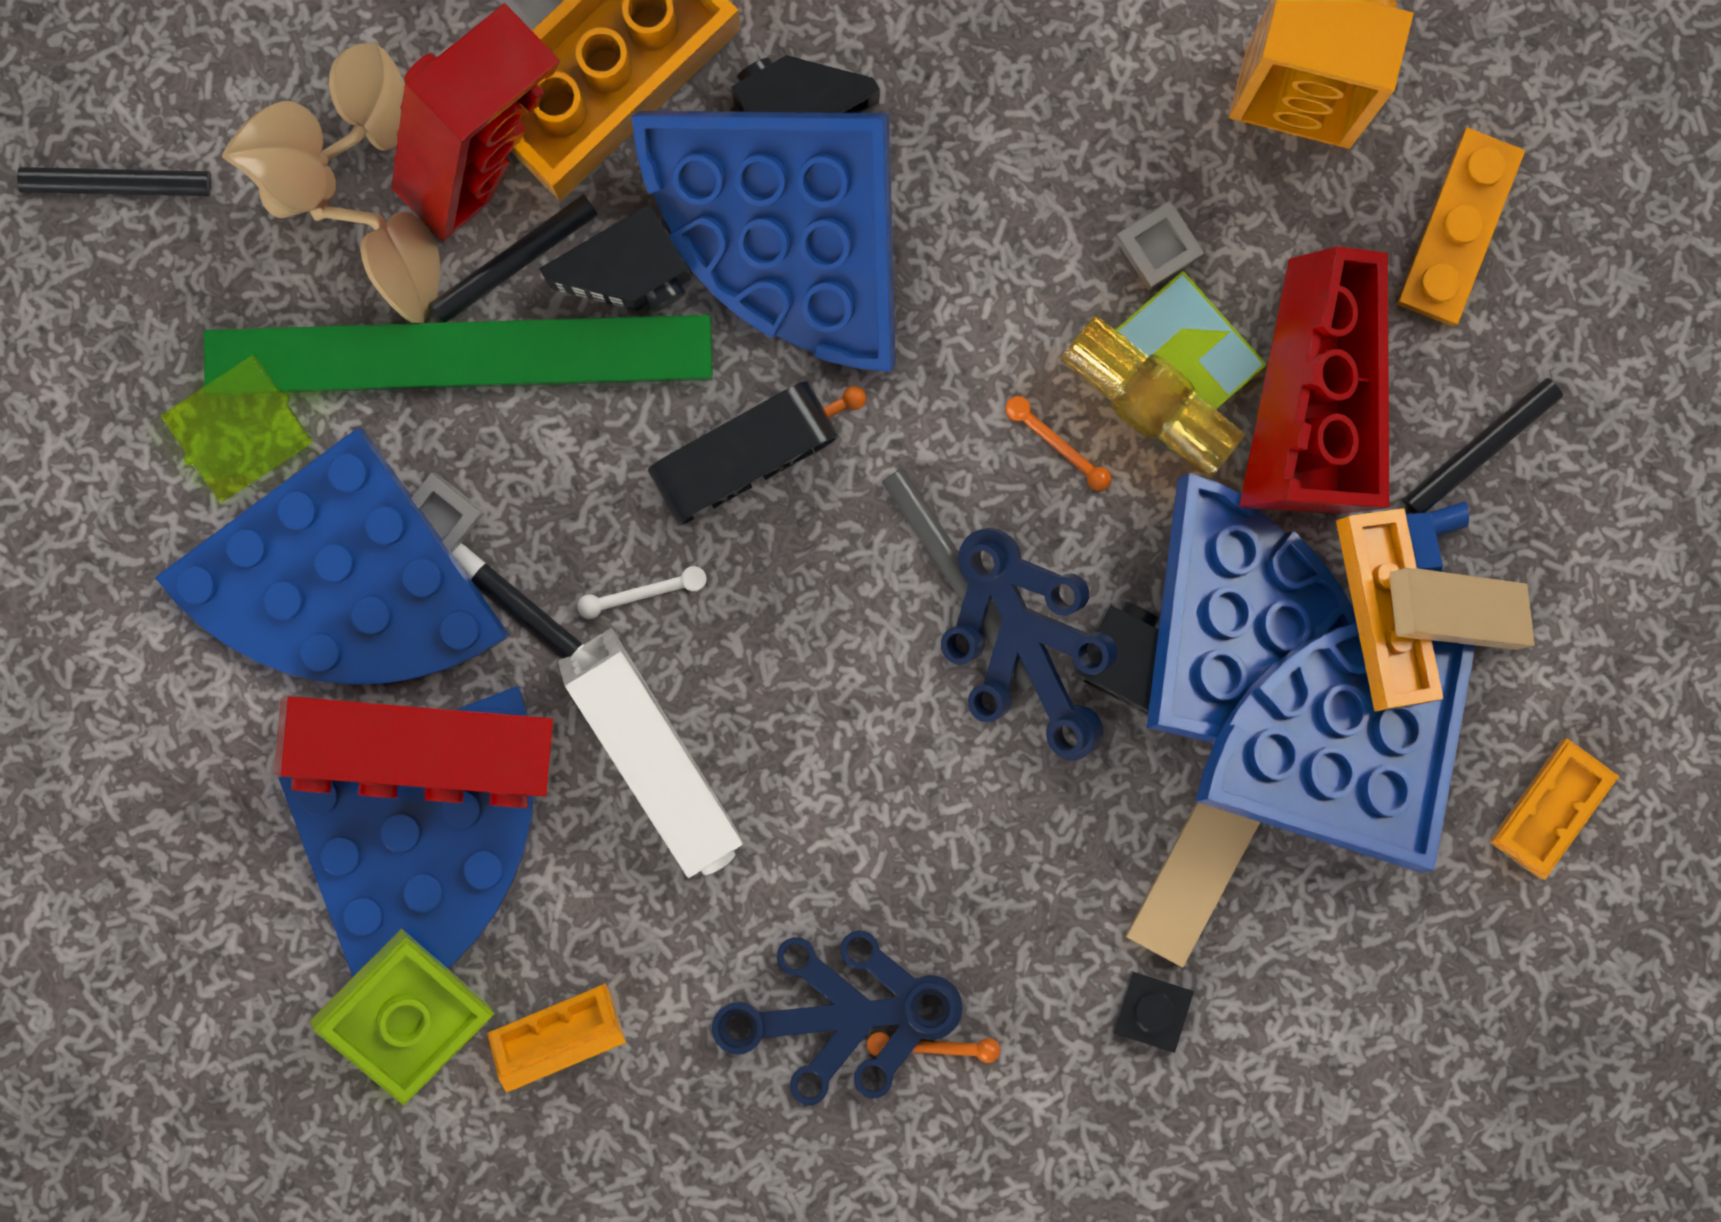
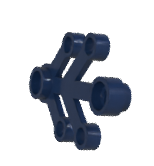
M983 528L971 533L963 541L958 556L961 573L969 584L957 625L948 629L942 636L941 650L943 655L951 663L962 665L978 658L982 654L985 640L981 629L992 598L1001 615L1002 622L984 683L975 687L969 694V710L977 720L982 722L995 721L1008 713L1012 705V697L1009 690L1020 657L1050 719L1046 730V737L1050 748L1056 755L1065 760L1075 761L1082 759L1100 746L1104 734L1103 725L1099 716L1092 709L1072 704L1045 645L1072 656L1076 667L1089 675L1099 674L1114 664L1117 658L1116 645L1112 638L1105 633L1094 632L1088 634L1027 608L1018 587L1045 596L1046 604L1052 612L1057 615L1067 616L1085 607L1089 600L1088 585L1083 578L1076 574L1060 575L1021 559V552L1016 541L999 529ZM982 551L988 552L993 558L994 568L992 572L987 571L982 564ZM1062 584L1068 585L1073 590L1075 596L1073 605H1069L1061 599L1059 590ZM958 634H962L967 638L970 645L968 654L961 652L957 648L956 637ZM1089 643H1093L1100 648L1103 656L1101 664L1095 663L1089 658L1087 653ZM985 691L995 697L997 702L996 711H990L983 706L982 696ZM1063 726H1068L1075 732L1077 737L1075 746L1070 745L1066 741L1062 732Z
M858 930L851 932L842 941L841 956L844 962L854 969L866 968L898 997L869 1000L815 956V949L808 940L806 941V939L804 940L801 937H793L784 941L778 949L777 962L779 967L789 975L803 978L833 1004L759 1012L750 1003L742 1001L732 1002L722 1007L715 1015L712 1023V1034L715 1042L722 1050L738 1055L753 1050L762 1038L836 1031L810 1065L800 1067L793 1074L790 1081V1090L793 1097L802 1104L814 1105L824 1099L829 1090L830 1079L872 1027L900 1024L878 1056L864 1060L861 1065L859 1064L854 1074V1084L859 1093L868 1098H879L889 1091L893 1081V1074L921 1039H940L950 1034L957 1027L962 1016V999L957 988L943 977L926 975L915 979L879 949L878 941H876L877 939L871 933ZM862 937L871 943L873 951L867 961L856 962L850 958L848 945L854 938ZM800 944L808 951L809 959L803 968L793 969L786 964L784 953L790 945ZM926 995H935L943 1003V1011L935 1019H926L918 1011V1003ZM743 1015L749 1019L752 1029L747 1038L738 1040L729 1034L727 1024L732 1016ZM877 1066L884 1071L886 1082L882 1088L870 1090L863 1085L861 1074L867 1067ZM805 1073H814L821 1079L822 1089L814 1097L804 1096L798 1089V1079Z

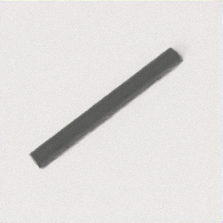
M901 468L885 478L882 483L963 603L969 583L962 575L959 567V551L904 469ZM991 601L981 631L994 649L1002 618ZM1019 657L1013 679L1021 691L1024 692L1033 686V683Z

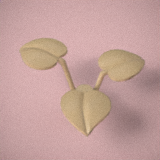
M376 42L357 44L341 51L333 62L329 73V89L335 109L347 123L354 125L347 136L322 151L323 133L316 117L299 103L281 101L269 105L251 116L232 137L222 153V158L240 169L258 186L264 207L271 215L277 218H287L310 211L315 221L329 218L371 226L374 231L364 236L360 246L362 262L369 279L380 295L402 317L413 324L424 323L433 309L429 303L436 299L440 281L439 250L436 239L430 229L422 220L408 212L395 213L386 222L377 213L330 207L328 205L330 198L336 191V179L333 171L327 165L328 161L359 143L363 139L364 134L371 144L381 151L390 150L397 146V131L400 124V106L403 101L404 81L394 61Z

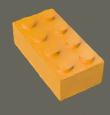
M563 0L532 30L561 61L552 76L546 80L544 78L538 83L545 93L537 108L530 113L525 109L524 116L520 122L527 129L520 143L511 152L561 202L633 133V114L638 111H657L741 31L739 10L729 0Z
M1271 0L1246 46L1228 118L1350 149L1395 91L1414 12L1398 9V3L1395 0Z

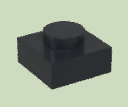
M1131 971L1112 1032L1175 1053L1194 991Z

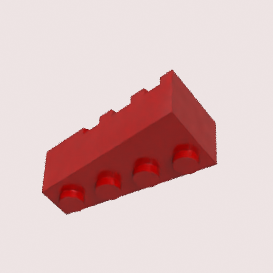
M505 3L438 57L434 53H428L421 57L404 77L405 85L403 101L400 106L401 116L397 131L396 155L393 159L394 170L391 189L442 242L471 220L492 200L510 163L507 155L520 143L527 129L520 122L524 116L525 109L530 113L538 107L545 93L538 83L544 78L546 80L552 76L561 61Z
M1336 246L1289 258L1239 507L1326 514H1348L1390 508L1387 252Z
M286 696L280 698L273 775L292 777L291 790L331 793L332 780L359 782L358 795L398 798V786L400 785L425 787L424 800L463 803L465 790L490 792L489 805L528 808L529 795L547 797L553 718Z

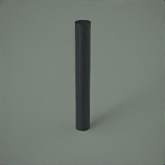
M20 167L17 173V185L21 193L210 196L211 173L210 171Z
M583 194L429 304L443 323L448 322L595 218L598 213Z
M1544 379L1402 499L1413 514L1426 513L1563 397L1560 388L1551 379Z

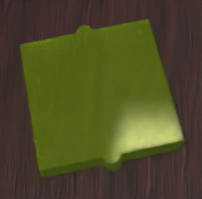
M255 355L242 361L160 415L185 451L184 462L188 466L194 465L220 503L314 442L288 405L291 399L290 395L287 392L280 393Z

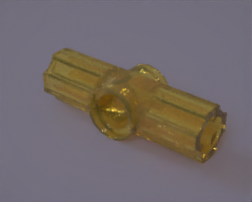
M1095 315L1062 355L1060 361L1112 401L1110 405L1113 410L1130 426L1152 440H1156L1158 437L1200 473L1211 479L1246 434L1194 393L1195 387L1175 367L1154 354L1147 356L1130 343L1125 336Z

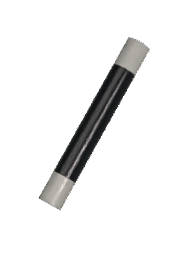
M461 543L453 551L452 554L476 588L561 659L570 657L572 661L577 660L584 671L600 661L595 656L580 650L584 644Z

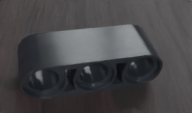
M804 381L776 394L654 463L647 471L677 525L682 526L695 520L693 514L710 505L715 509L753 487L752 481L761 476L765 480L814 454L812 448L816 453L838 439L839 435L809 381Z

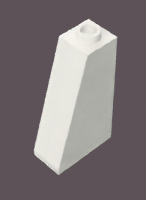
M610 628L584 644L580 649L600 660L584 671L578 661H572L570 657L558 660L564 686L686 876L690 878L700 871L703 875L714 873L726 866L735 857L734 850L743 845V842L731 819L614 630Z

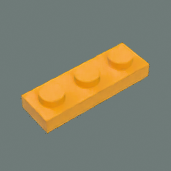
M1466 127L1460 137L1396 305L1452 327L1458 325L1524 156V149Z
M1405 508L1351 515L1336 520L1374 712L1444 699L1432 640L1397 637L1395 631L1390 572L1407 567L1417 568Z

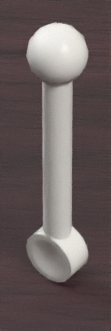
M691 566L684 570L682 576L600 598L587 594L578 600L577 611L585 619H594L601 613V610L683 588L691 592H697L705 586L706 574L701 568Z

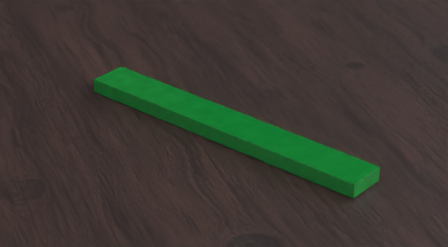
M710 315L203 330L204 392L207 395L713 380Z

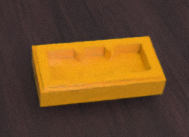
M1568 738L1561 739L1488 842L1539 879L1546 880L1619 778V775Z
M606 984L487 1033L498 1079L506 1093L626 1043L615 1003Z

